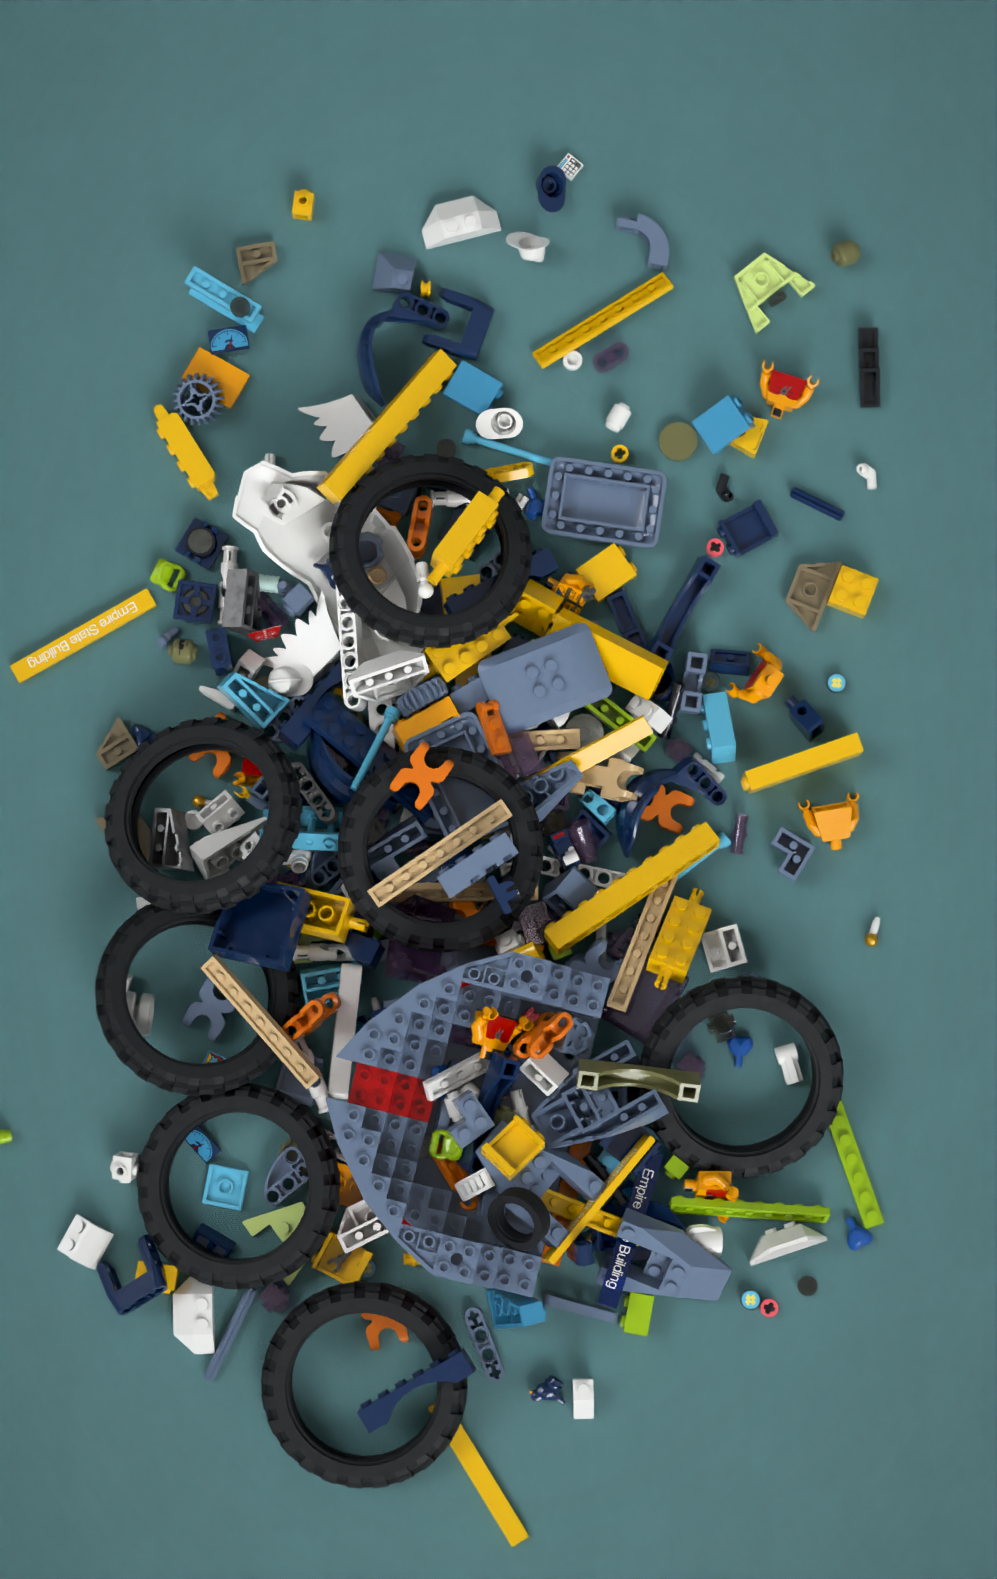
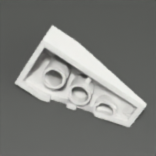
M262 817L205 836L191 845L189 848L192 859L204 879L222 875L230 870L228 867L236 860L240 861L243 853L238 847L255 831L259 833L260 829H265L267 818Z

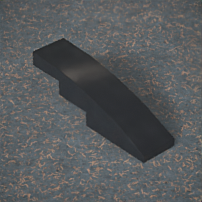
M878 327L858 328L860 408L880 407Z

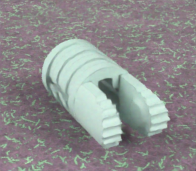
M259 574L260 592L279 594L277 585L281 581V577Z

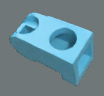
M590 788L579 799V802L604 826L617 814L615 808Z

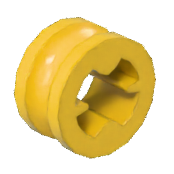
M421 280V298L424 296L431 297V281L425 283L424 280Z
M623 445L613 447L611 451L612 460L617 464L624 463L628 458V449ZM617 450L625 452L622 459H618V456L615 457L614 454L617 453Z

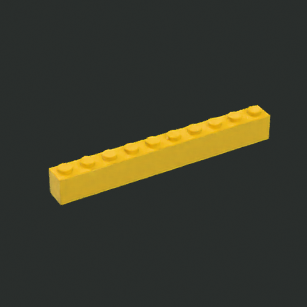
M442 349L432 353L317 486V489L332 504L342 501L353 486L356 487V482L363 474H368L373 469L372 464L375 460L379 461L385 455L384 450L387 447L390 448L397 441L395 437L398 434L401 435L408 428L407 423L417 418L420 414L418 410L430 403V396L442 389V382L449 380L453 376V370L457 365Z
M708 823L696 824L691 828V832L677 837L674 841L675 843L662 847L657 855L647 857L638 868H631L626 873V876L621 879L616 878L605 890H598L592 899L582 901L577 909L567 911L562 915V919L556 923L553 921L545 927L546 930H544V938L556 954L560 955L718 848L720 839Z

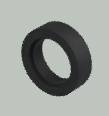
M511 1187L505 1189L492 1201L488 1208V1222L492 1232L503 1244L512 1249L522 1251L532 1249L547 1235L550 1229V1215L547 1207L536 1194L525 1188ZM505 1204H517L529 1213L534 1223L533 1233H520L508 1223L504 1215Z

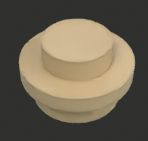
M376 565L369 569L367 576L373 585H381L387 579V572L382 566Z

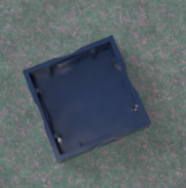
M266 883L260 888V892L250 899L246 898L232 908L222 909L215 924L208 950L213 955L217 954L220 958L289 972L312 896L304 888L279 883Z

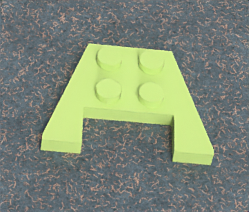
M766 253L760 255L734 276V281L756 334L770 324V320L758 306L787 283L792 286L801 298L816 286L813 282L804 279L797 272L791 271L784 264Z
M299 1202L244 1220L242 1223L252 1237L270 1225L281 1241L284 1242L298 1226L306 1206L303 1202ZM301 1268L283 1278L287 1285L292 1283Z

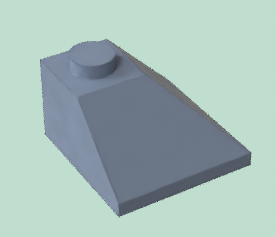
M379 252L372 290L401 294L402 292L411 294L417 258Z

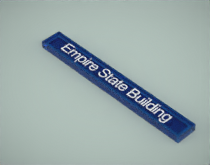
M657 1153L654 1157L650 1156L646 1161V1168L641 1173H637L626 1208L646 1215L664 1157L663 1154ZM617 1237L597 1304L617 1309L637 1244Z

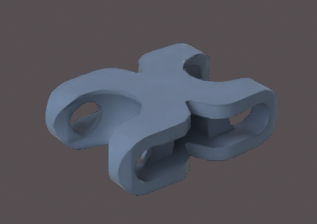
M601 937L589 945L586 954L578 953L574 955L563 966L610 978L609 982H613L618 976L623 959L615 962L606 961L602 953L606 950L608 941Z
M208 977L199 991V996L203 1002H194L190 1005L182 1019V1024L190 1026L198 1017L207 1016L212 1024L208 1033V1039L215 1042L226 1027V1019L223 1014H231L235 1012L236 1008L228 999L219 1000L215 996L214 990L216 985Z

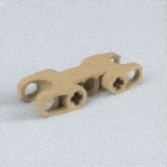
M575 751L558 752L556 758L562 759ZM609 758L607 767L594 765L582 772L584 776L569 792L584 795L586 786L602 788L600 797L619 802L636 801L638 795L627 791L626 781L632 775H642L644 768L622 759Z

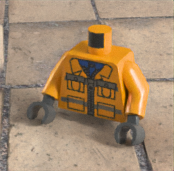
M566 573L560 582L549 577L544 586L564 597L558 613L563 608H566L579 615L585 602L594 600L592 595L596 593L595 584L587 581L583 575Z

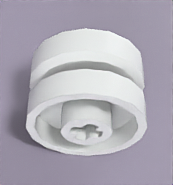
M126 991L131 1018L143 1037H149L153 1022L155 996L154 994L143 993L138 1005L137 992Z

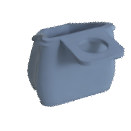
M368 531L361 532L359 539L360 558L363 568H373L385 556L381 548L383 540Z
M570 1014L574 1022L572 1028L564 1037L554 1042L552 1049L577 1056L590 1050L591 1041L595 1034L586 1020ZM564 1017L559 1021V1027L565 1025L566 1020Z

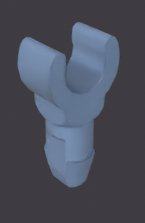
M177 626L158 638L156 644L161 649L164 648L179 633L180 629Z

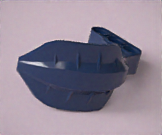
M402 292L396 298L390 310L372 316L365 324L357 343V363L364 390L378 405L383 407L385 403L380 392L372 355V339L375 329L381 327L384 322H402L425 325L437 331L442 330L450 319L449 313L445 309L408 292ZM400 300H405L408 303V307L402 306ZM417 308H423L426 315L419 314ZM435 316H440L443 319V323H438Z
M311 728L308 739V761L312 775L328 798L337 804H348L356 792L351 789L355 778L339 767L329 753L322 737ZM389 798L382 807L389 811H396L401 804Z
M692 757L683 758L672 769H654L633 778L626 789L633 794H637V800L620 802L616 814V832L623 855L629 858L641 815L662 784L671 781L694 790L716 806L722 805L726 801L727 794L725 790ZM694 764L693 769L688 771V767ZM706 778L705 783L700 785V781ZM718 791V795L712 798L714 792Z
M635 1201L626 1202L621 1207L613 1203L605 1210V1212L622 1218L626 1208H629L686 1232L685 1226L667 1206L656 1201H637L641 1204V1207L638 1209L636 1208L637 1203L634 1204L635 1208L633 1207ZM592 1228L586 1232H581L566 1249L567 1257L578 1266L594 1264V1250L605 1251L608 1255L615 1258L619 1257L624 1261L648 1260L652 1251L639 1245H632ZM620 1245L630 1247V1252L628 1254L625 1252L621 1253L619 1251ZM621 1246V1251L623 1252L625 1247Z

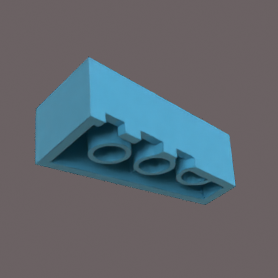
M496 1288L486 1290L495 1329L525 1327L546 1321V1309L541 1300L533 1296L528 1297Z

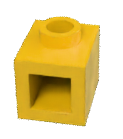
M300 189V191L294 192L293 219L312 221L315 195L310 190Z

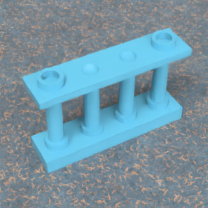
M196 266L193 267L184 281V284L191 288L188 292L189 295L237 324L246 325L247 330L254 334L265 318L259 314L262 309L261 305Z
M302 806L303 813L300 815L301 826L307 827V831H299L298 838L295 839L292 848L338 851L339 833H335V828H340L343 819V808L334 807L338 813V818L333 824L327 825L320 820L311 806ZM269 809L263 810V817L268 818ZM322 809L326 817L329 818L331 815L327 809ZM315 827L327 828V832H315ZM260 829L259 831V840L263 834L264 829Z

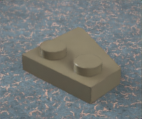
M274 241L236 247L242 285L248 284L278 262Z
M120 717L116 719L104 742L95 753L106 771L137 752L138 746Z

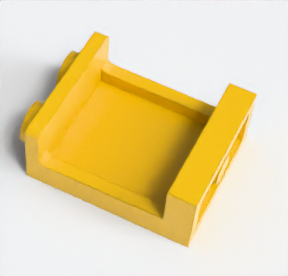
M615 543L575 570L577 575H583L587 581L595 584L596 593L592 596L597 604L637 577L635 573L637 568L631 561L628 563L624 557L626 556L625 551L620 545L617 547Z
M515 1115L513 1120L489 1144L486 1142L481 1147V1153L509 1181L545 1148V1138L537 1130L534 1132L529 1127L530 1123L523 1116L520 1118L518 1115Z
M330 1231L322 1244L320 1252L317 1251L311 1259L313 1263L312 1268L325 1273L343 1284L360 1281L374 1253L360 1246L351 1251V1255L341 1264L339 1271L333 1272L337 1268V1263L332 1261L327 1265V1262L343 1254L344 1250L336 1236L337 1233Z

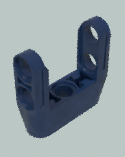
M441 288L439 297L444 299L446 303L469 310L472 314L460 344L434 334H424L421 343L436 350L442 349L445 353L455 357L476 361L495 308L476 298L447 288Z
M147 1234L138 1239L137 1246L148 1272L124 1287L121 1286L115 1269L106 1260L97 1264L96 1268L106 1295L119 1315H127L168 1289L164 1266L154 1241Z

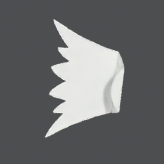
M353 394L325 404L298 408V410L308 415L319 417L314 422V425L327 426L319 439L322 441L335 440L332 448V457L347 453L376 419L366 403Z
M323 591L319 597L316 616L312 611H309V625L300 619H296L295 628L297 636L282 634L281 638L286 649L274 648L273 651L278 656L264 658L266 660L263 665L272 668L293 664L304 665L312 672L313 683H315L340 659V642L331 623Z

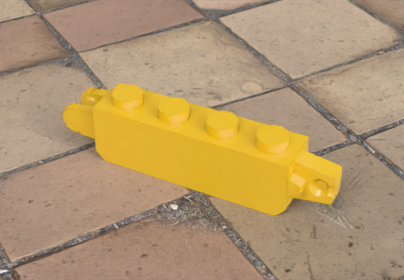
M161 404L154 406L153 411L158 419V422H156L158 427L156 432L161 440L166 439L168 443L166 448L171 456L176 455L179 461L176 464L181 472L186 471L189 477L186 480L191 488L196 487L198 492L201 491L209 501L217 497L219 494L214 485L216 480L215 472L180 416L173 412L168 414Z

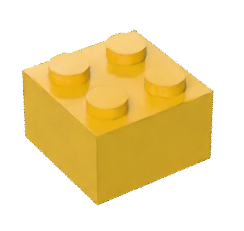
M842 565L826 605L863 619L879 579Z
M529 579L521 599L515 606V611L510 616L517 612L519 617L513 620L515 623L543 637L551 626L552 617L558 612L564 597Z

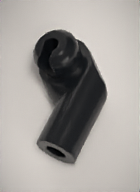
M721 473L715 491L723 502H729L734 497L733 492H730L727 488L730 476Z

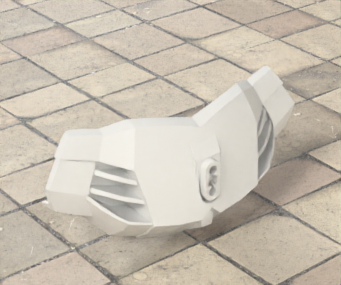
M260 461V463L244 471L238 496L236 495L232 517L254 533L262 551L288 573L309 586L317 604L323 591L331 623L335 632L339 635L336 589L331 588L329 581L320 569L313 567L314 563L325 564L326 560L329 559V543L322 538L321 528L326 523L333 522L341 502L332 504L317 489V486L329 473L326 471L290 473L269 462ZM375 507L361 532H371L383 540L381 548L385 556L377 565L382 566L386 570L387 579L383 584L374 585V587L397 606L419 613L423 598L418 594L420 583H416L418 577L414 563L415 559L396 526H390ZM364 568L366 575L370 568ZM353 620L347 623V628L352 626ZM362 622L364 662L399 650L421 653L424 649L409 646L410 644L398 641L397 643L384 637V634L377 630L373 631ZM351 639L349 642L354 644V639Z

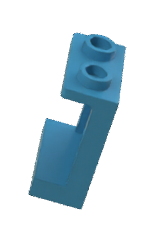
M462 360L445 388L443 398L448 401L453 400L475 414L480 415L483 411L494 409L493 403L495 400L499 401L504 393L502 389L503 383Z
M734 394L727 395L692 421L713 454L722 452L727 445L749 429L755 427L753 416L745 411L742 400Z

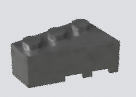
M228 569L222 627L244 636L263 630L260 629L259 624L262 610H258L257 599L261 598L259 573L250 569Z
M154 808L149 864L152 868L159 870L194 872L184 812L167 808Z

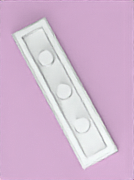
M480 1052L423 1081L427 1100L433 1101L486 1073L490 1060L479 1058Z

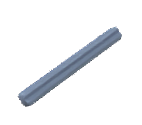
M252 1288L246 1289L204 1374L206 1379L210 1381L215 1379L257 1293L256 1290Z

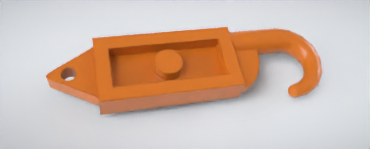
M440 1141L438 1142L436 1154L441 1153L443 1143ZM431 1156L451 1189L457 1192L455 1183L468 1177L466 1171L456 1163L457 1161L440 1160ZM478 1195L471 1198L472 1204L470 1206L465 1205L463 1202H460V1206L466 1211L475 1210L478 1204Z

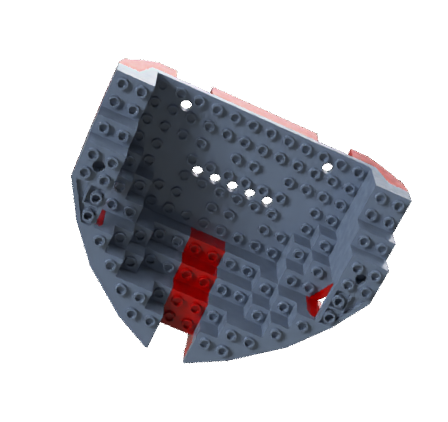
M511 951L466 963L418 984L368 1021L336 1056L357 1063L348 1102L326 1097V1103L337 1144L364 1201L401 1247L431 1275L532 1297L542 1259L544 1242L540 1241L529 1250L512 1249L503 1244L494 1235L487 1217L476 1216V1209L466 1211L460 1206V1202L470 1206L472 1200L462 1201L459 1193L451 1189L429 1153L431 1135L440 1098L433 1101L427 1100L423 1081L431 1078L434 1066H441L443 1064L447 1066L449 1061L459 1063L481 1051L482 1045L472 1043L471 1024L474 1022L476 1010L482 1011L486 1006L490 1009L495 1007L498 1011V1016L514 1021L516 1019L519 1020L521 1015L530 1007H534V1012H538L540 1015L544 1012H553L555 1014L567 1012L586 1020L592 1027L594 1034H596L610 978L574 970L571 967L551 963L552 961ZM594 1038L591 1041L590 1050L575 1056L572 1060L566 1059L564 1053L558 1052L555 1049L548 1053L569 1073L563 1082L578 1067L579 1058L590 1059ZM510 1042V1043L507 1045V1047L509 1048V1051H511V1052H512V1055H513V1046L511 1045V1042ZM518 1058V1059H519L522 1063H524L528 1058ZM522 1072L517 1075L516 1081L509 1089L510 1091L522 1089L526 1106L528 1105L529 1107L528 1114L531 1124L536 1125L531 1114L558 1087L547 1096ZM486 1073L469 1082H473L481 1090ZM511 1096L503 1099L499 1104L510 1106V1111L514 1109ZM452 1118L449 1120L448 1128L456 1123L453 1122ZM568 1146L561 1148L567 1152ZM560 1176L556 1178L548 1189L557 1192ZM508 1211L505 1218L515 1230L523 1234L533 1233L515 1215Z

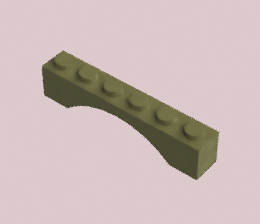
M579 1058L576 1088L597 1091L618 1086L640 1087L650 1090L656 1089V1091L671 1096L676 1100L698 1103L701 1079L699 1072Z

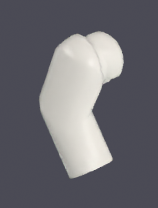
M866 463L858 464L856 470L867 480V489H877L876 471Z

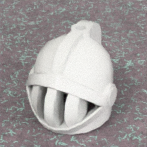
M694 1224L686 1228V1235L690 1239L702 1244V1248L711 1255L714 1254L718 1258L721 1257L723 1233L719 1226Z

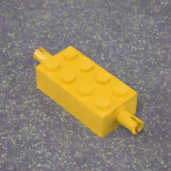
M495 486L488 496L478 491L436 547L430 562V566L434 569L427 576V580L431 584L437 586L444 575L448 578L453 573L457 575L463 566V561L465 559L468 560L472 555L476 543L479 545L485 537L484 533L487 528L491 529L499 514L497 511L498 502L505 495L501 488Z
M515 612L508 616L488 634H483L469 643L452 645L450 648H426L422 653H424L428 660L430 672L424 676L420 683L423 684L427 679L437 674L447 684L509 641L512 637L505 629V625L518 618V613Z
M277 881V884L279 883V884H284V885L299 887V886H295V885H291V884H286V883H282V882H278V881ZM304 888L312 898L301 933L345 944L350 928L367 932L368 929L365 926L369 927V923L365 919L354 917L356 908L350 898Z
M698 888L692 889L689 900L678 896L673 898L646 967L647 971L658 975L654 982L656 988H659L662 982L660 989L665 990L669 979L684 984L712 909L700 905L704 896V892L701 889L697 896Z

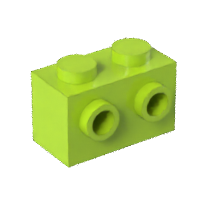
M629 1292V1295H625L623 1307H627L626 1315H622L620 1327H623V1332L642 1336L648 1335L654 1295Z

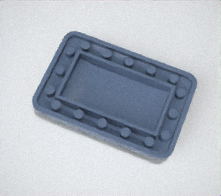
M556 457L551 461L541 522L542 529L552 535L609 544L615 543L616 545L652 548L657 544L659 538L667 478L665 474L655 470Z
M576 623L484 659L478 665V673L489 701L497 700L499 703V713L508 735L604 699L612 692V685L590 628L585 623Z
M472 712L462 713L460 717L456 716L409 738L404 744L405 753L416 750L423 741H426L429 747H454L478 753L499 765L496 756L492 757L478 718ZM446 777L441 783L431 782L434 794L428 802L445 837L496 803L483 790L463 780ZM506 820L486 835L509 825L508 821Z

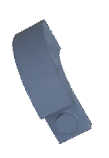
M638 214L637 221L628 216L618 217L615 230L637 234L647 242L650 249L647 268L666 271L669 260V243L662 228L654 220Z

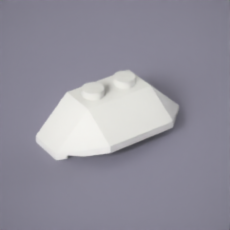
M469 196L435 205L422 229V235L427 250L501 231V226L496 210L476 197Z
M399 650L363 662L348 678L353 697L377 703L414 689L430 671L424 653Z
M363 1199L346 1208L336 1236L346 1254L389 1231Z
M795 1221L783 1224L784 1228L777 1230L776 1227L765 1230V1235L760 1237L749 1259V1264L753 1266L827 1241V1237L800 1223L796 1224Z
M189 1277L173 1293V1333L194 1354H215L214 1286L201 1283Z

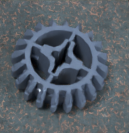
M195 373L194 378L191 374H188L187 380L181 378L183 386L176 384L175 387L179 389V392L173 391L172 393L177 395V399H172V402L178 403L173 409H180L178 415L180 417L185 415L183 418L184 422L190 419V425H194L197 422L198 426H202L203 421L208 425L210 424L209 418L215 421L216 416L214 413L217 415L221 414V411L217 408H224V404L219 403L220 400H225L224 396H219L223 389H216L220 383L215 382L212 384L214 378L209 377L207 379V374L205 373L201 375V378L199 373ZM196 383L205 385L210 392L202 393L197 388ZM190 387V397L184 401L185 393ZM197 396H206L202 398V400H200L198 403L192 402L195 401V399H197ZM212 398L211 408L206 412V403ZM187 407H196L197 411H200L201 416L192 414Z
M436 677L415 687L397 699V708L403 716H410L421 709L423 710L448 694L449 691L445 681L441 677Z

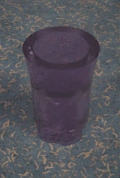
M581 819L566 825L565 829L569 834L580 863L588 864L598 859V850L593 836L591 819Z

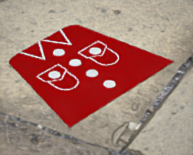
M281 625L247 635L255 642L276 638L279 636Z

